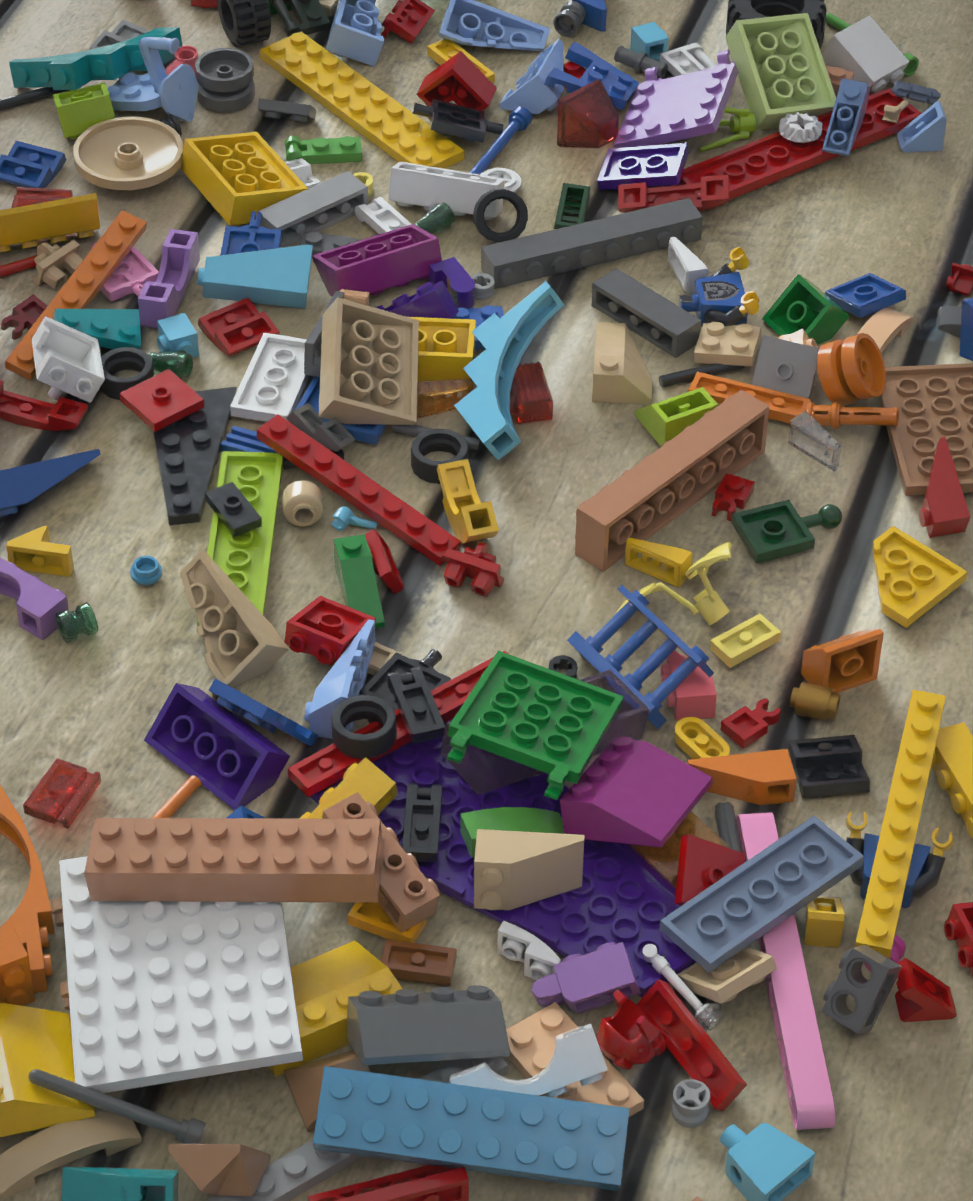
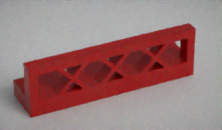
M426 1165L308 1196V1201H469V1178L465 1167L454 1169Z

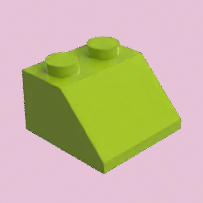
M105 82L53 94L64 138L70 137L71 140H76L91 126L115 118Z

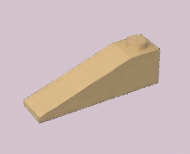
M597 322L592 402L652 404V379L626 323Z
M200 550L180 571L190 607L195 609L199 626L196 627L198 635L203 637L207 653L204 655L207 665L217 680L230 687L237 686L269 671L289 650L272 624L204 550Z

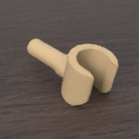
M904 100L898 106L885 105L882 121L898 123L899 115L908 106V102Z

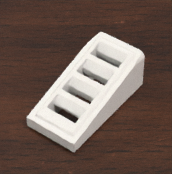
M676 237L670 238L667 260L686 294L694 293L695 281L699 278L708 277L709 269Z

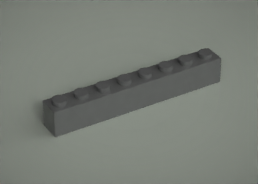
M686 198L481 247V270L483 273L489 274L494 278V289L667 248L671 237H676L683 244L701 240L703 217L692 201Z

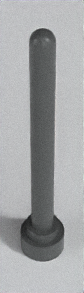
M39 1069L30 1071L28 1079L32 1084L176 1136L175 1140L182 1144H199L206 1122L191 1118L190 1121L183 1118L182 1122Z

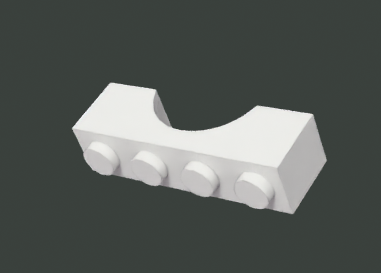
M590 1023L556 1036L555 1050L551 1061L543 1071L531 1078L522 1080L505 1078L493 1071L484 1062L450 1075L451 1084L538 1096L545 1094V1097L553 1098L567 1092L566 1085L580 1081L581 1086L602 1079L601 1073L608 1069Z

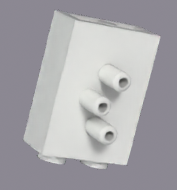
M45 316L32 338L37 380L52 386L48 395L54 400L59 399L60 395H65L67 392L91 403L105 380L98 339Z

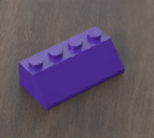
M179 683L174 685L144 739L145 742L187 774L198 777L204 787L234 810L241 805L245 807L276 783L290 758L289 754L227 708L217 703L215 699L200 688Z

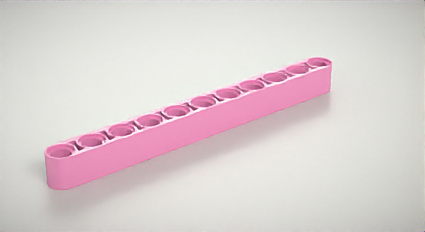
M772 812L737 815L736 822L742 851L745 853V862L779 840ZM793 914L761 936L757 941L759 951L773 956L777 967L776 970L765 976L794 1128L795 1130L834 1128V1101L795 914Z

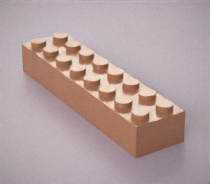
M743 390L738 391L733 396L726 398L722 404L711 412L705 413L693 425L687 426L672 440L666 441L654 453L644 457L636 466L626 470L611 484L604 486L593 497L583 501L576 510L575 554L604 572L625 556L626 540L628 538L646 541L716 489L726 473L736 474L763 454L766 445L769 406Z
M95 818L84 874L91 901L378 903L384 851L380 819Z

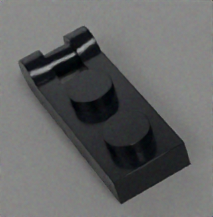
M420 666L410 668L407 673L398 674L397 671L387 673L388 688L393 693L412 743L415 744L446 737V727Z
M408 783L402 848L406 853H411L417 862H437L442 784H432V787H418V783Z

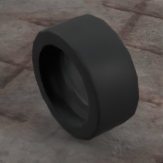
M506 189L490 190L483 194L476 202L473 211L474 224L478 232L488 240L500 243L516 239L526 228L528 210L523 199L515 192ZM496 199L509 201L514 205L517 212L514 226L506 232L498 233L492 231L485 222L484 213L486 207Z
M122 347L113 349L101 357L105 380L100 389L101 392L110 398L120 400L121 392L154 377L153 361L143 350ZM121 370L141 372L128 378H118L111 375Z
M427 430L419 434L412 441V470L420 479L429 483L440 484L437 473V466L439 464L464 459L469 461V446L466 439L452 430ZM442 451L451 453L456 457L445 461H433L424 456L431 452Z
M353 696L342 701L333 711L331 718L332 737L334 745L341 753L352 758L364 759L366 757L368 759L386 753L394 745L397 735L396 715L394 709L387 701L376 696ZM362 719L374 720L383 725L380 730L364 735L355 734L345 729L348 724Z

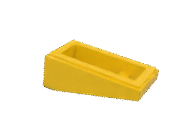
M634 538L626 540L625 565L678 588L686 581L687 576L685 573L692 566L693 552ZM638 552L642 554V558L638 557Z

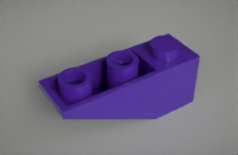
M443 281L435 285L432 282H428L416 289L417 293L408 297L407 293L392 301L393 305L385 309L383 305L376 307L406 317L454 319L459 312Z

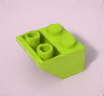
M702 387L634 410V415L662 447L666 441L672 440L687 426L693 425L705 413L711 412L718 407V403Z

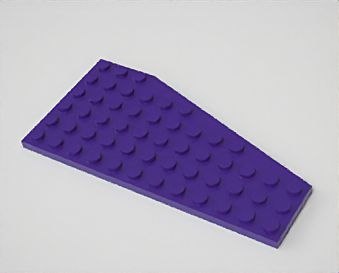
M454 718L444 723L446 737L415 744L410 741L372 762L396 783L398 795L378 815V818L385 827H390L395 832L401 847L403 846L408 783H418V787H432V784H442L437 862H417L419 870L427 879L430 878L435 882L440 892L501 924L503 921H506L526 930L544 942L554 952L564 957L594 952L605 943L614 942L618 944L623 942L641 994H638L640 997H643L658 979L669 982L654 969L652 963L645 961L643 957L645 945H655L658 954L669 962L670 967L676 974L696 963L693 958L660 931V920L681 907L675 904L676 889L625 843L584 839L582 887L511 910L474 908L475 857L471 858L460 832L461 814L482 809L527 807L558 812L562 818L560 799L569 788L566 785L564 786L558 800L544 796L549 786L547 781L550 774L473 745L468 746L465 757L460 764L448 760L447 756L452 749V746H450L452 738L447 736L449 725ZM344 779L335 782L310 797L319 805L322 795L331 787L335 789Z

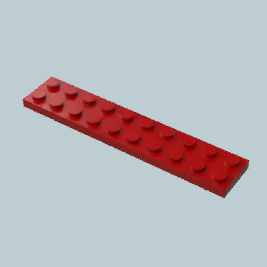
M890 88L870 95L862 125L851 151L898 133L922 113L908 103V106L901 111L898 123L882 121L885 105L898 106L904 99L896 97ZM833 110L817 116L818 121L822 123V134L814 141L805 143L793 142L784 138L780 132H776L683 169L680 182L677 185L701 183V177L729 175V200L838 157L840 156L839 154L822 151Z

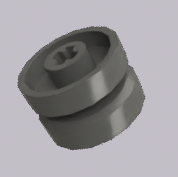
M218 48L207 51L197 58L195 63V75L199 85L197 98L203 107L217 112H233L246 108L253 102L255 97L254 65L252 58L246 52L233 48Z

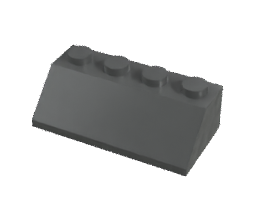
M473 985L469 986L467 990L461 991L437 987L433 988L432 992L418 993L411 989L397 990L396 994L382 995L376 991H364L359 996L348 997L346 1039L364 1065L506 1057L510 1055L501 1001L486 986Z

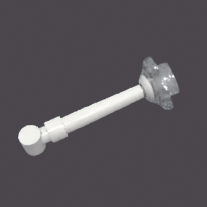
M653 944L645 945L643 948L645 961L652 963L654 969L659 974H662L696 1010L695 1019L706 1032L714 1029L723 1018L720 1014L722 1012L721 1004L716 1002L703 1005L672 970L669 962L658 954L656 946Z

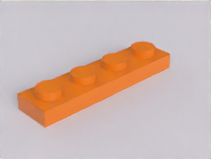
M701 372L696 373L688 389L689 392L703 387L718 403V406L726 398L743 390L769 406V419L803 426L806 419V406L808 402H811L809 398Z

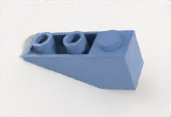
M842 78L823 144V152L844 156L850 155L869 100L868 83Z

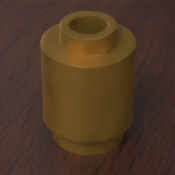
M802 682L800 688H793L790 707H795V715L826 721L827 718L835 720L841 694L833 693L831 688Z

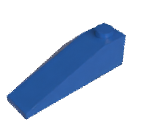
M95 449L0 470V517L18 513L17 507L30 502L101 455L100 450Z

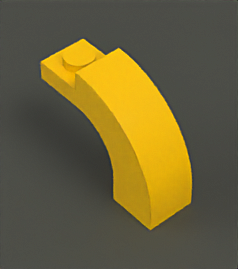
M468 459L439 464L437 466V473L444 495L442 502L456 538L461 543H468L495 537L499 528L492 502L481 503Z

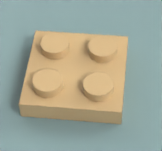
M720 322L703 323L694 351V363H718L752 367L761 339V327L750 324L724 326Z
M746 947L710 973L696 962L677 975L693 993L721 1004L736 998L737 993L748 986L762 982L765 976L776 970L777 967L773 956Z

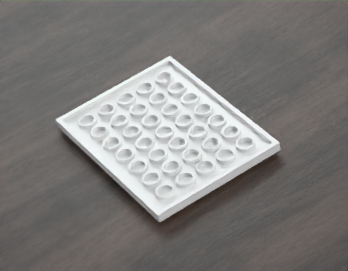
M88 856L59 861L75 1083L102 1093L303 1061L281 902L91 901L84 874Z

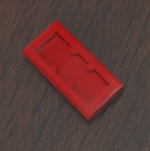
M373 529L367 532L365 537L373 556L372 562L375 573L378 576L380 575L394 594L404 589V584L388 544L376 530Z

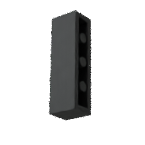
M619 269L612 270L592 283L591 306L618 323H626L628 329L674 358L679 357L697 344L701 329L700 319Z

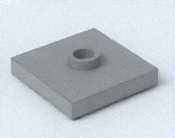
M763 335L751 385L810 399L818 369L817 357L820 348Z

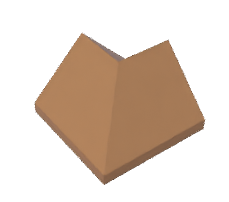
M354 1050L284 1070L285 1079L307 1132L315 1130L324 1066L370 1072L368 1065L362 1063Z
M169 1144L168 1152L200 1191L216 1196H253L270 1163L269 1153L242 1144Z

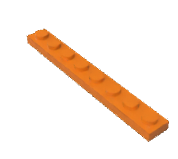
M123 210L119 213L5 360V369L30 381L36 374L32 338L44 317L52 319L55 309H86L145 232L147 227L146 221Z

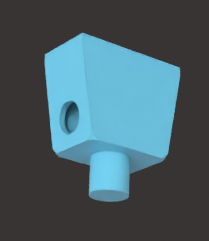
M761 1123L749 1134H745L735 1124H732L725 1129L720 1137V1142L729 1149L726 1156L725 1173L747 1201H782L812 1176L815 1152L768 1123Z

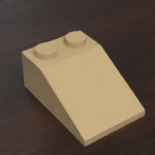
M477 829L474 860V908L511 910L582 887L584 835Z

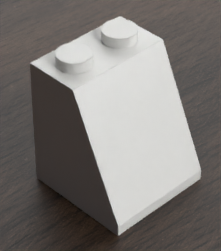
M870 15L833 35L822 52L825 65L840 67L854 72V81L868 83L869 94L880 92L889 82L894 84L896 81H899L904 76L903 70L909 63L908 59Z

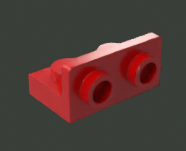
M398 0L391 11L392 13L389 12L381 24L385 28L381 36L385 39L389 32L393 31L399 37L412 44L435 10L420 0Z

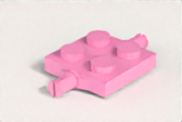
M133 246L100 291L111 302L131 293L139 297L145 282H156L159 271Z

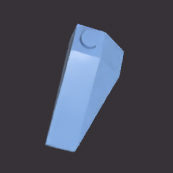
M450 0L438 36L462 45L542 52L550 28L475 0Z

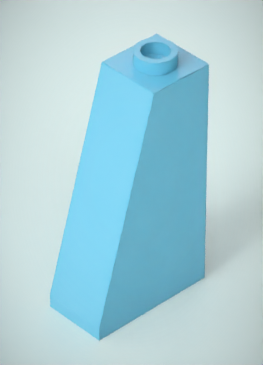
M313 245L206 257L205 268H199L198 285L203 286V297L240 301L248 297L252 303L306 309Z

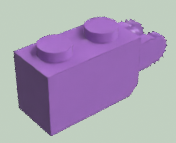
M614 942L605 943L599 946L596 951L585 955H569L561 963L554 965L556 973L544 976L542 979L539 978L537 981L535 980V983H532L533 987H531V992L542 1008L554 1002L558 1005L567 1003L569 1009L578 1014L614 1003L613 993L617 989L628 997L641 994L629 954L623 942L618 944Z

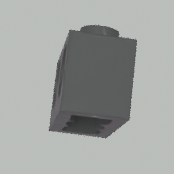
M862 945L852 947L842 956L839 963V968L842 970L837 980L828 986L823 998L826 1003L821 1011L857 1034L872 1030L902 968L901 965L872 948ZM864 962L871 968V978L869 980L865 979L862 975L861 968ZM848 995H851L856 1002L854 1012L850 1011L847 1007L846 998Z

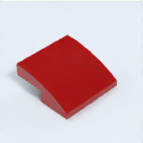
M248 297L198 319V326L220 351L229 357L258 345L263 333L276 335L280 333L266 312L259 313Z

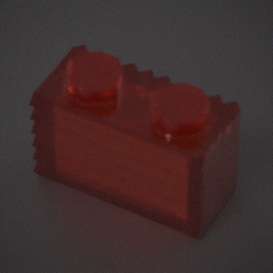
M539 361L536 363L531 362L530 364L525 363L524 365L520 363L514 374L510 391V414H514L517 424L553 419V399Z

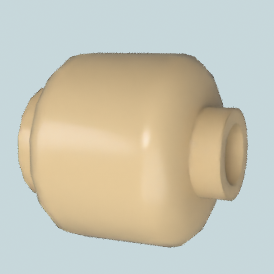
M295 481L288 485L283 492V512L288 522L295 526L305 527L316 523L321 518L324 510L321 490L317 485L310 481Z

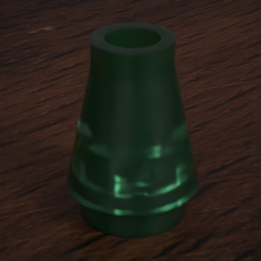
M446 203L435 204L414 224L430 234H434L451 228V224L455 222V215Z
M184 350L151 352L149 354L156 371L162 373L170 369L180 379L189 377L192 372L193 358Z

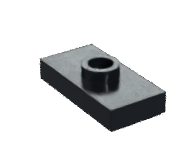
M233 482L205 492L206 502L234 537L262 526V518Z

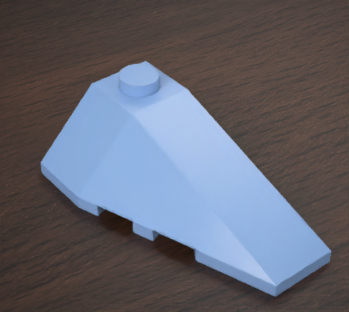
M560 38L542 51L527 68L528 71L515 82L517 84L515 92L510 89L499 103L501 109L513 111L516 107L521 106L528 109L532 114H540L545 109L551 111L561 102L559 97L564 90V86L555 84L554 88L544 85L548 74L553 68L563 71V42Z
M368 619L318 685L313 701L306 704L304 719L309 722L310 731L318 734V737L333 739L331 718L334 709L342 701L353 696H359V691L364 687L369 661H371L374 643L376 642L375 620ZM354 722L348 724L345 729L352 732Z

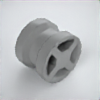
M695 1079L681 1081L675 1086L671 1110L672 1117L678 1124L687 1128L697 1127L707 1120L710 1103L708 1087Z

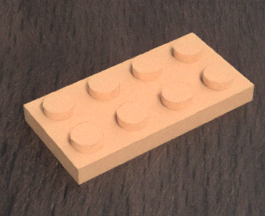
M554 1002L506 1029L510 1048V1055L507 1058L526 1079L531 1078L543 1071L551 1061L555 1050L556 1036L579 1027ZM604 1055L603 1058L608 1070L601 1073L602 1079L581 1086L580 1081L566 1085L567 1092L553 1097L630 1108L629 1117L644 1108V1099Z

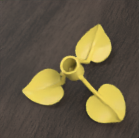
M726 542L714 548L686 571L685 575L688 580L699 574L706 588L693 597L696 604L693 605L661 582L657 584L654 582L638 591L644 597L657 591H664L689 608L693 615L699 612L709 626L729 613L730 610L718 593L713 590L706 574L712 564L728 561V558H731V542ZM627 599L621 604L617 612L628 602Z

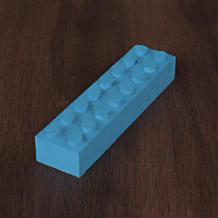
M324 1066L313 1147L316 1150L454 1169L465 1167V1170L618 1191L621 1186L630 1108Z

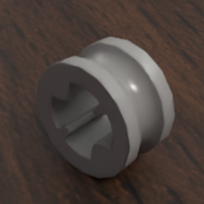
M478 273L471 276L475 282L474 299L487 300L493 297L495 281L491 275Z

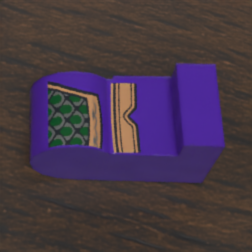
M455 257L429 265V282L435 285L443 281L457 308L470 309L475 303L473 296L475 282Z

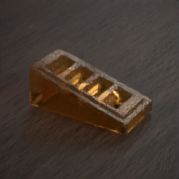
M472 379L417 382V419L455 410L454 405L473 391ZM458 391H462V397H457Z

